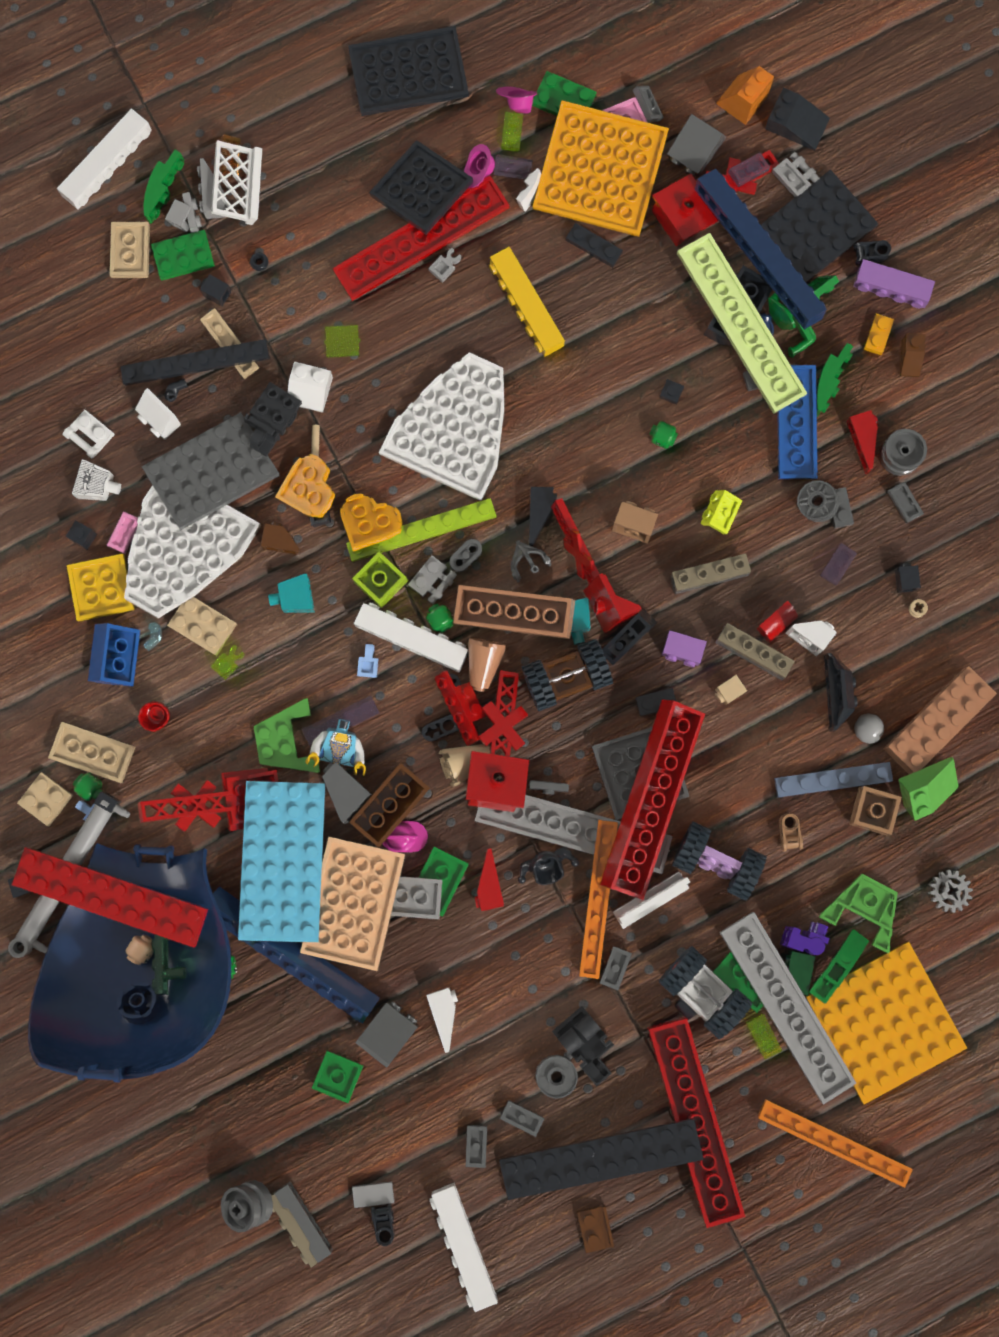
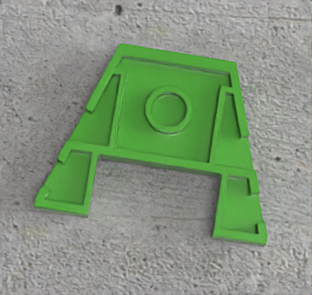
M308 698L254 726L260 765L320 773L319 762L314 767L315 761L313 759H310L309 763L306 764L305 761L308 757L298 758L292 726V719L311 716Z
M860 874L819 915V918L836 926L844 908L879 926V930L871 945L889 954L898 892L864 874Z

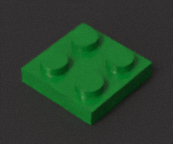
M327 1050L312 1089L349 1103L364 1065Z

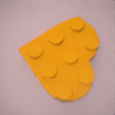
M309 454L310 456L299 458L294 463L275 497L307 516L322 518L330 509L335 498V493L326 483L330 468L320 457Z
M361 493L348 497L340 509L341 518L353 551L388 540L402 531V517L396 507L394 508L386 503L377 504L372 497L363 496Z

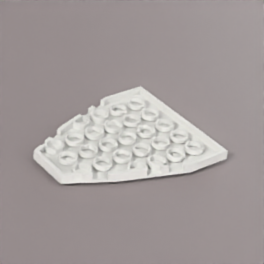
M472 353L465 355L460 362H456L448 371L436 377L423 390L420 396L394 420L379 454L481 501L498 466L504 416L503 368Z
M152 485L143 499L141 514L137 521L136 534H134L128 556L129 566L128 575H126L125 600L160 618L194 597L238 561L260 529L261 524L226 505L180 531Z

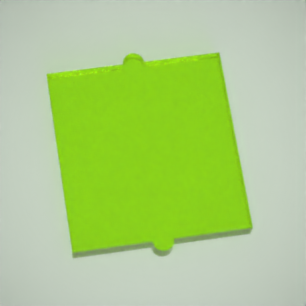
M358 325L325 327L326 340H324V343L326 344L327 358L359 356V343L361 341L358 336Z

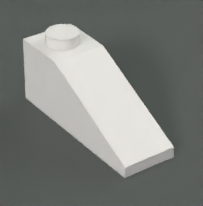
M450 987L427 994L445 1053L450 1051L456 1008L455 1002L458 1001L455 990L451 991Z

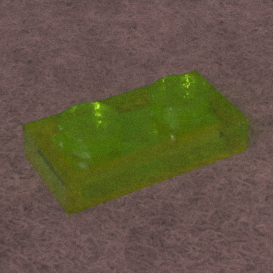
M505 112L502 150L520 151L523 113Z
M764 1014L746 1022L763 1059H767L782 1051Z

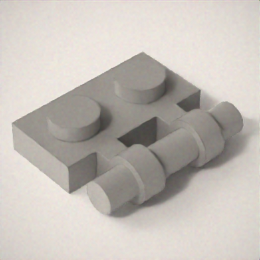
M794 152L790 156L794 162L791 163L786 158L772 170V173L794 197H798L811 186L808 181L809 179L814 183L820 178L816 175V171L805 163V159ZM799 167L805 174L802 175L797 168Z
M431 555L408 586L422 597L427 592L431 593L432 595L428 601L434 604L437 599H441L445 589L454 583L453 580L457 574L452 570L447 576L443 574L447 566ZM439 578L440 580H442V582L437 587V589H435L432 586Z

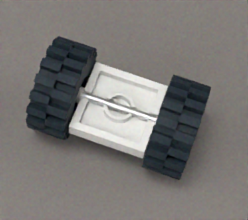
M690 946L665 971L661 979H659V983L673 996L678 995L705 1020L704 1026L718 1039H722L744 1018L751 1008L752 1002L738 989L732 991L705 966L707 959L693 946Z

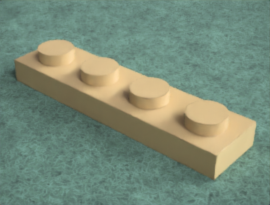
M215 308L200 319L220 347L241 344ZM256 362L235 366L244 379L259 369Z

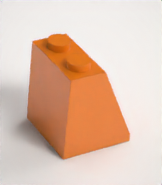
M760 66L737 76L716 104L746 125L767 99L774 76Z

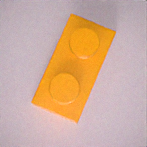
M876 313L864 350L878 355L883 354L894 319Z

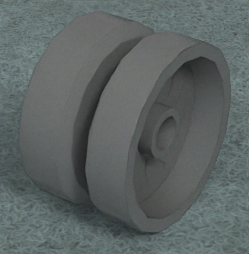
M911 429L897 430L889 436L880 449L879 457L881 464L886 471L893 475H908L916 470L924 461L927 454V445L921 434Z
M256 1180L247 1181L228 1189L221 1200L222 1217L225 1223L236 1232H246L253 1227L260 1226L267 1222L272 1215V1196L268 1188Z

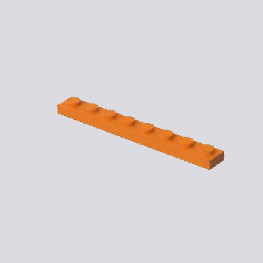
M598 820L580 977L599 979L610 889L601 886L600 882L617 835L618 822Z
M766 1099L757 1118L904 1188L906 1187L913 1169Z

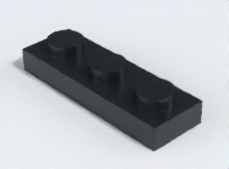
M577 223L574 224L566 237L567 242L612 268L623 253L622 249Z

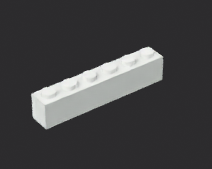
M131 108L60 184L57 190L61 196L76 209L84 206L88 202V198L100 189L101 184L113 175V171L125 162L126 157L137 149L139 143L148 138L152 131L149 123Z
M363 603L354 622L355 627L458 673L460 672L468 655V649H466L465 644L458 641L456 643L448 641L449 637L439 633L437 636L432 634V630L425 626L416 627L414 622L409 619L396 618L397 615L391 611L386 610L385 613L380 611V607L373 603L368 605Z
M455 1183L432 1191V1198H429L433 1210L437 1209L439 1214L437 1222L440 1229H444L446 1233L444 1241L447 1248L452 1249L453 1256H451L454 1267L459 1268L461 1275L458 1278L462 1288L466 1287L468 1295L465 1296L469 1307L473 1306L474 1311L477 1312L497 1304L496 1292Z

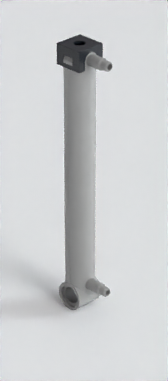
M106 791L100 792L94 802L93 809L64 855V860L82 865L112 813L116 812L126 818L130 816V812L119 806L121 800ZM40 895L16 937L9 943L8 951L10 955L15 958H21L29 954L33 948L46 954L48 948L37 941V938L59 901ZM18 942H21L24 945L23 952L18 950Z

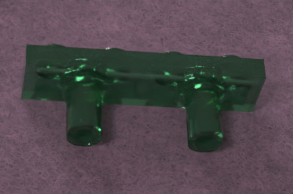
M155 934V939L152 940V949L155 951V959L152 960V969L155 971L152 989L157 995H168V981L185 979L187 971L186 967L168 968V941L170 939Z

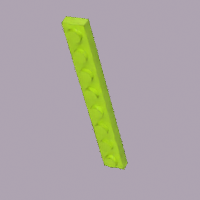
M490 498L401 526L402 531L400 534L356 551L352 550L350 542L346 543L351 561L355 562L374 556L378 552L384 553L496 518V513Z

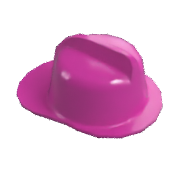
M500 87L496 89L497 94L507 98L511 110L517 113L531 112L533 96L537 95L536 91H527L517 87Z
M484 144L475 146L469 154L463 171L473 178V183L468 188L478 186L484 178L491 175L495 168V161L490 153V149Z
M401 821L383 842V845L393 852L419 851L427 843V830L419 822Z

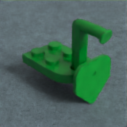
M836 275L819 276L810 282L808 286L812 287L814 294L820 300L819 296L832 291L835 288L834 285L839 280ZM775 293L768 298L769 313L774 322L782 330H793L797 326L804 339L796 346L788 348V354L793 358L814 343L816 335L811 326L805 330L802 328L784 303L780 304L778 302L780 298Z

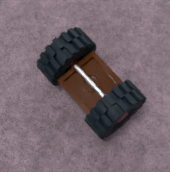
M597 639L577 645V652L542 664L541 660H537L522 666L528 689L538 711L557 705V700L591 687L593 690H597L613 684L609 666Z

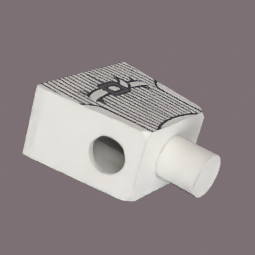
M82 460L72 494L78 499L106 501L109 492L114 494L120 493L121 483L113 482L114 475L110 471Z

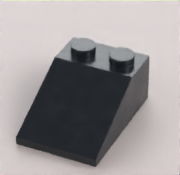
M783 87L765 129L815 151L830 117L800 94Z

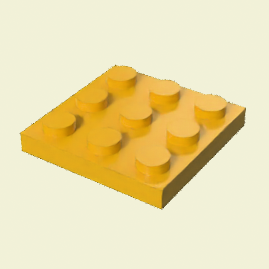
M124 554L67 565L76 620L78 622L135 610L134 604L124 598L127 585L126 575H128Z

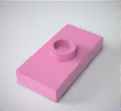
M123 511L107 546L126 554L136 533L138 518Z

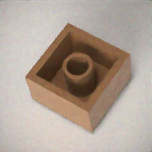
M622 502L612 531L648 543L658 514L650 508H639L633 502Z
M866 786L859 787L849 825L886 836L892 835L902 797Z

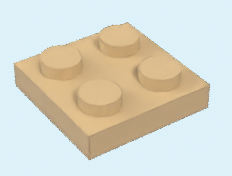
M41 772L17 804L46 826H50L73 795Z

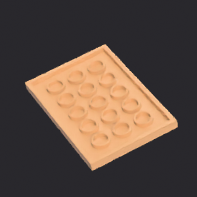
M328 837L322 862L319 942H303L300 953L378 971L405 854Z

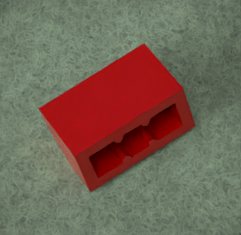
M786 601L756 630L770 643L798 618L797 612L790 602Z

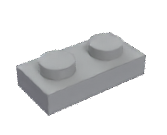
M190 192L183 193L184 203L191 207L187 216L189 228L192 233L198 232L202 224L199 215L196 216L195 212L198 209L196 199H192Z

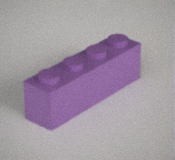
M863 259L853 287H857L858 290L863 292H873L879 297L892 298L899 303H909L915 308H925L930 300L935 281Z

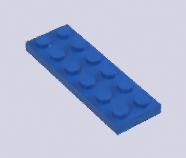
M790 365L807 394L777 411L778 479H817L816 365Z

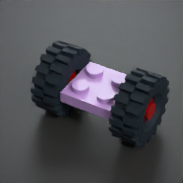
M692 821L679 845L672 866L691 874L696 864H699L700 868L708 871L712 870L723 879L729 878L731 881L729 882L727 892L746 901L758 883L767 857L747 848L740 861L706 846L711 830Z

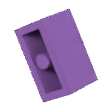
M669 631L662 655L665 656L666 660L672 662L680 660L686 666L695 667V665L698 666L701 663L707 641Z

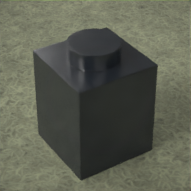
M210 274L207 279L205 278L200 286L202 295L223 307L232 292L228 284Z
M76 520L66 535L70 541L86 550L89 549L97 536L92 529Z
M905 563L895 570L897 593L913 592L921 588L918 565L912 566V563Z

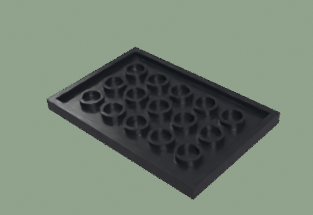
M456 26L348 45L361 116L469 97Z
M830 169L802 194L792 199L763 222L761 227L769 233L772 241L778 244L781 252L785 257L789 258L792 266L797 272H800L803 280L807 283L874 230L879 223Z

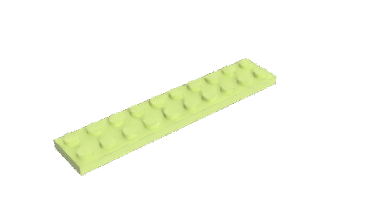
M708 233L678 250L677 255L773 414L804 397L807 394L806 390L712 235Z

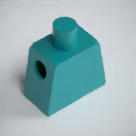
M307 574L278 583L279 593L268 595L270 606L281 604L284 613L315 612L310 580Z
M588 598L575 600L571 630L574 645L585 643L583 632L590 631Z

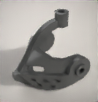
M519 540L516 541V549L511 561L512 577L517 583L520 582L521 576L516 566L523 556L529 562L532 573H537L539 568L534 565L529 553L538 554L546 566H551V560L544 551L524 544Z

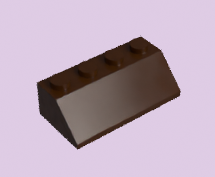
M400 763L349 823L379 848L430 788Z

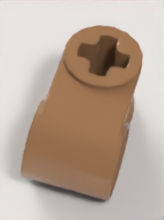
M794 814L782 815L779 818L782 851L785 852L787 849L793 848L803 849V839L798 817ZM787 817L793 820V825L790 828L785 826V819Z

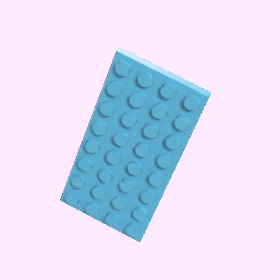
M246 781L238 940L319 942L325 784Z

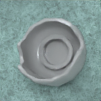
M871 713L861 715L854 726L855 734L862 742L868 744L875 743L884 733V724L877 715Z

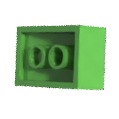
M953 757L899 779L904 808L914 821L932 814L958 788Z

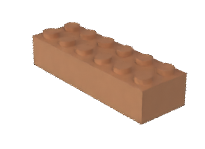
M459 585L453 623L463 626L570 639L575 600Z
M968 666L962 669L883 749L908 774L919 771L997 693Z

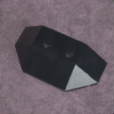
M827 653L824 656L829 731L834 732L838 730L853 713L855 707H857V696L854 695L853 690L856 687L855 676H852V671L832 653Z

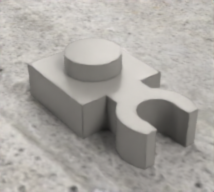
M453 248L447 252L446 258L441 255L429 267V272L442 283L455 270L453 264H457L461 260L460 254L456 258L451 257L454 253Z

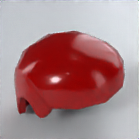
M158 701L146 703L138 714L139 724L145 730L152 732L166 726L170 719L168 707Z

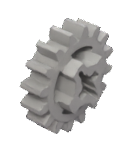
M946 870L945 874L939 872L940 878L933 877L932 879L935 883L929 884L933 891H929L928 894L934 896L930 901L937 902L936 908L943 906V912H947L948 909L951 913H955L956 909L962 911L961 905L968 906L969 904L966 900L972 899L968 892L973 891V889L967 887L971 882L964 881L965 875L958 876L959 871L951 873V870ZM949 878L955 879L959 883L954 884ZM949 888H953L954 890L951 892L952 895H948L947 893L950 891ZM948 899L952 905L946 904L942 900Z

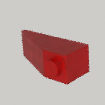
M871 410L851 416L846 422L865 474L873 469L878 419Z
M491 848L487 849L477 890L478 896L474 897L476 907H481V911L504 906Z

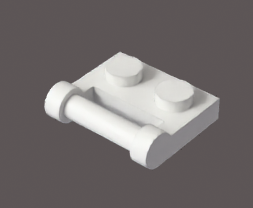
M86 410L63 432V436L74 441L87 452L91 459L115 435ZM79 429L96 444L91 447L75 432Z

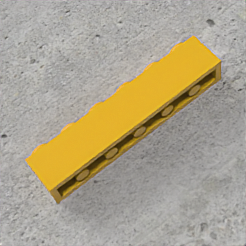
M507 247L491 256L489 268L492 274H496L499 278L498 284L500 288L506 290L510 305L516 307V314L521 322L524 321L526 324L527 334L529 337L533 336L536 341L534 345L539 353L542 352L544 357L564 347V338L511 248Z

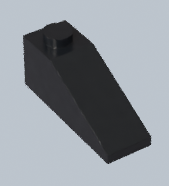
M531 487L529 546L533 547L552 512L551 506L557 500V493H553L554 487Z
M645 609L639 612L602 649L605 658L612 665L618 662L657 624L655 619Z

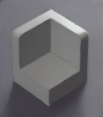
M175 199L165 219L172 226L188 232L189 224L185 220L191 207Z

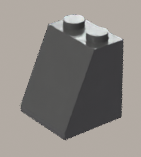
M691 114L667 154L671 156L670 161L678 166L680 163L687 166L685 169L692 175H695V173L701 175L726 139V136Z
M330 763L323 770L325 774L322 777L340 820L348 824L370 799L372 794L338 763Z
M394 1001L392 1003L387 1002L355 1042L386 1068L418 1027L416 1024L417 1020L409 1013L407 1016L400 1011L402 1008Z

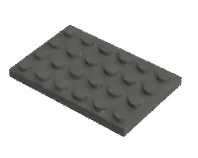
M241 412L141 466L180 531L279 476V472L267 455L266 457L250 447V438L253 431L245 423Z

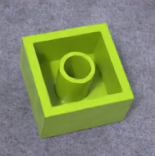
M380 552L352 578L354 583L380 608L408 582L407 577Z

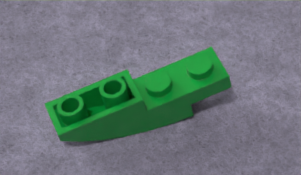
M177 150L173 151L165 164L158 161L149 178L144 196V216L150 224L159 217L163 205L169 202L171 194L168 186L173 183L174 176L184 166L183 156Z
M849 343L845 345L838 358L831 354L822 368L816 385L817 417L820 412H826L830 405L827 401L830 397L834 398L840 390L837 386L840 383L838 377L843 371L841 365L843 362L848 363L853 355L850 351L854 346Z
M852 929L811 987L809 993L823 1004H826L846 978L869 940Z

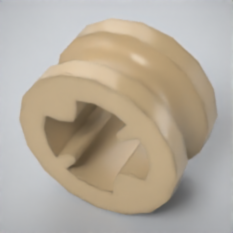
M921 599L914 600L909 606V612L915 618L922 617L928 610L926 602ZM915 604L922 606L921 613L914 611Z

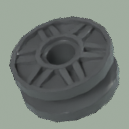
M812 481L800 490L797 497V505L800 512L808 520L825 522L837 513L839 496L829 483ZM818 497H822V504L819 506H815L814 500Z
M549 1055L542 1059L535 1073L536 1083L541 1092L555 1099L564 1098L571 1094L578 1080L577 1070L573 1063L561 1055ZM555 1071H559L562 1074L561 1079L557 1082L551 1080V1075Z

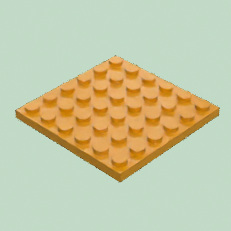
M561 101L534 199L533 209L639 237L669 128Z
M909 942L894 948L889 954L885 953L848 973L826 1004H823L811 994L805 996L854 1078L856 1084L853 1087L862 1104L870 1102L967 1049Z

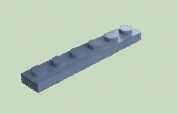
M890 762L774 778L777 798L892 782L893 778Z

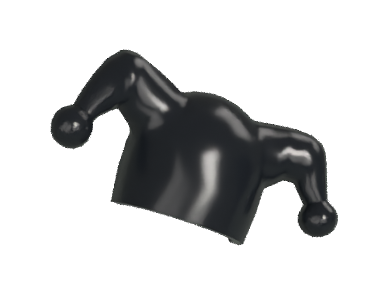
M561 847L554 852L541 851L533 859L520 864L518 882L524 884L526 882V873L532 872L537 884H553L564 877L562 861L565 858L570 860L571 865L574 867L579 865V860L574 858L573 854L566 847Z

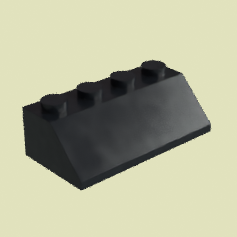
M743 265L736 277L756 310L760 313L772 288L762 275ZM714 316L704 336L718 344L732 346Z

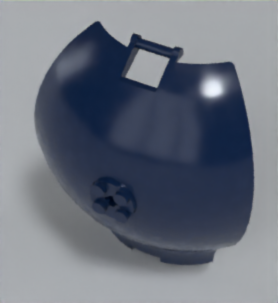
M98 843L95 845L87 868L208 908V912L196 947H191L68 904L45 954L30 1007L28 1044L32 1059L38 1066L60 1073L75 1075L78 1080L101 1079L113 1080L119 1083L122 1079L145 1077L173 1068L194 1056L213 1036L224 1015L229 998L231 953L227 930L208 882L206 870L207 850L205 848L190 854L174 856V846H168L167 848L141 847L140 844H135L133 848L135 854ZM142 854L166 855L167 863L142 862ZM145 934L153 939L152 943L155 946V951L147 963L137 965L127 959L128 955L125 950L134 936Z

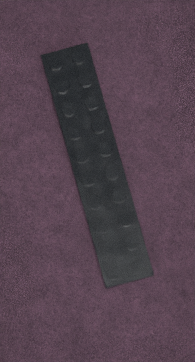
M691 1118L505 1157L499 1161L508 1200L701 1161L704 1160L695 1119Z

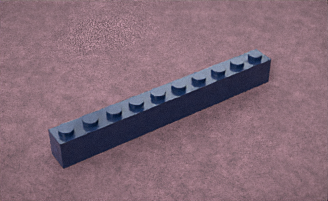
M714 169L698 178L695 191L802 328L805 330L822 320L827 310L825 304L817 298L812 287L806 284L800 272L795 270L789 258L784 256L778 244L772 241L769 233L761 227L758 219L750 213L747 205L739 199L736 191L726 182L725 177L717 169Z
M218 887L213 896L221 912L226 930L238 937L240 901L221 887ZM241 940L362 1024L380 999V997L325 959L300 953L302 947L300 942Z

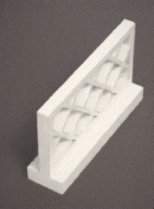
M222 141L216 142L212 214L243 220L245 224L253 225L258 219L262 148L254 147V149ZM220 149H227L231 155L225 159L220 153ZM239 152L248 154L246 162L243 163L237 156ZM232 157L239 164V167L234 170L227 162ZM222 164H224L230 172L226 176H223V174L219 171V166H221ZM240 168L246 173L244 180H241L236 174V171ZM231 175L238 182L234 187L226 180ZM221 182L229 189L224 194L218 188V184ZM239 186L245 191V196L242 198L235 191ZM230 192L237 200L232 205L225 198ZM220 199L228 207L226 210L217 209V202ZM239 203L244 209V215L238 214L233 207Z
M677 872L646 891L644 900L634 898L613 911V914L622 929L688 890L689 886L687 884L690 881L688 877H682L681 873Z

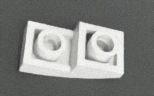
M538 168L527 176L524 181L527 188L522 190L516 198L523 211H526L534 202L541 178V172Z

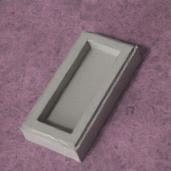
M392 1181L352 1187L354 1208L394 1203Z

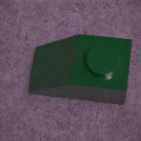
M789 951L784 956V963L803 995L808 996L815 956Z

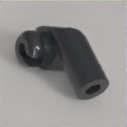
M185 378L167 386L164 395L167 401H175L179 390L188 387Z

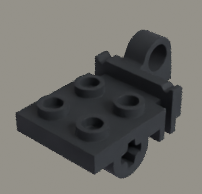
M269 382L250 410V416L247 413L244 416L245 423L256 429L250 438V447L267 457L277 440H280L279 434L283 436L286 427H290L294 422L302 401Z
M581 1006L552 1032L577 1063L581 1060L583 1061L579 1066L597 1087L612 1074L600 1057L609 1051L614 1044L611 1040L606 1043L604 1042L608 1037L584 1007Z

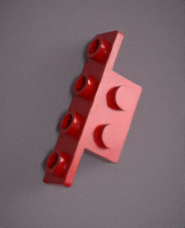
M443 671L435 677V681L459 728L463 740L467 746H470L480 740L473 722L483 719L486 715L470 682L455 687L448 671Z

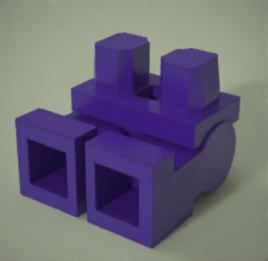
M811 922L809 930H803L802 935H800L801 929L786 926L779 945L807 954L820 955L824 952L825 944H828L830 939L825 937L828 926L818 922Z

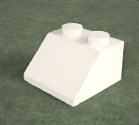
M294 362L289 378L288 393L302 401L300 407L323 413L333 379L331 371Z
M147 388L135 409L139 414L137 418L144 425L148 423L152 427L150 431L157 438L161 436L166 440L181 424L176 416Z
M814 621L794 624L787 630L786 634L817 656L826 648L837 632L833 630L834 626L826 621Z

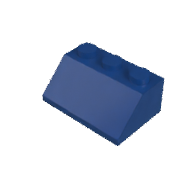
M109 623L95 624L88 681L110 685L133 686L140 630Z

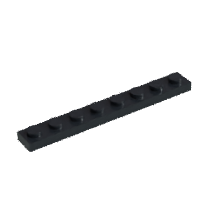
M263 339L121 366L123 384L127 386L269 360L268 341Z

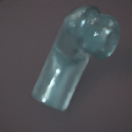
M156 622L149 624L150 638L143 644L148 651L162 640V628Z

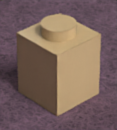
M735 675L715 689L717 692L715 696L720 703L724 702L727 705L747 690L738 676Z

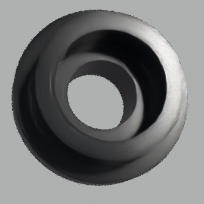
M258 252L251 256L250 265L254 270L263 271L268 267L269 260L264 253ZM259 260L263 261V263L260 265L256 264Z

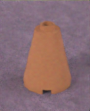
M469 638V677L473 690L484 692L485 689H489L506 650V644Z

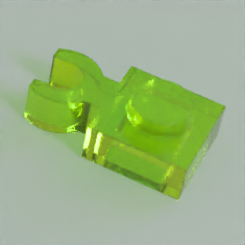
M236 645L230 648L228 656L222 653L211 665V668L224 680L238 667L235 661L241 660L245 656L243 652L237 656L234 654V651L238 648Z

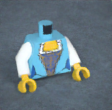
M339 719L337 729L328 728L327 731L321 732L313 740L310 755L305 763L308 764L310 759H313L315 767L319 760L336 762L354 767V775L357 774V769H362L364 775L366 771L364 750L360 739L356 737L355 733L348 732L350 721Z

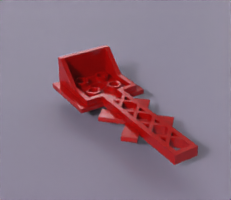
M770 150L740 166L741 160L730 157L726 175L723 176L728 185L736 192L740 191L754 195L757 186L755 181L772 172L779 165V162ZM767 158L771 166L762 165V161ZM751 168L757 171L756 174L753 175L747 173V170ZM692 174L687 175L652 196L655 201L652 213L676 247L683 241L719 221L695 191L697 181ZM685 203L690 204L692 208L687 207Z
M563 499L556 500L551 508L566 537L563 539L564 547L575 557L578 576L583 580L587 579L589 585L583 591L589 599L594 615L597 617L605 634L613 627L629 621L642 608L638 604L617 596L606 574H599L594 560Z
M500 670L495 705L490 701L482 707V710L492 721L493 726L478 738L485 747L491 743L490 754L471 751L465 799L468 800L469 806L514 812L516 808H524L529 760L510 757L511 746L517 751L525 745V742L513 729V726L528 716L522 706L515 710L519 673ZM503 677L512 678L513 684L507 687L503 682ZM505 694L511 699L508 705H505L501 700V697ZM501 735H503L505 738L503 742H501L498 738ZM501 749L505 756L496 755L495 751ZM493 775H500L503 781H496Z
M268 768L221 773L223 792L213 793L217 787L208 780L205 781L196 795H192L178 783L170 793L175 798L138 802L140 823L179 818L175 825L185 832L196 816H199L212 828H215L221 819L216 813L226 812L229 831L243 830L246 781L278 782L277 770L268 771ZM223 796H224V799H225V806H226V807H224L223 805H221V804L219 803V801L221 800V798H222ZM207 801L212 803L210 807H207L205 805ZM167 803L175 808L171 814L163 810ZM150 805L156 810L152 817H146L145 806Z

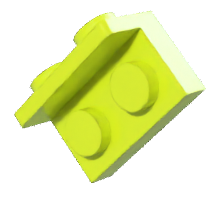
M716 490L711 495L708 508L702 515L701 524L703 526H710L722 534H728L742 500L726 490Z

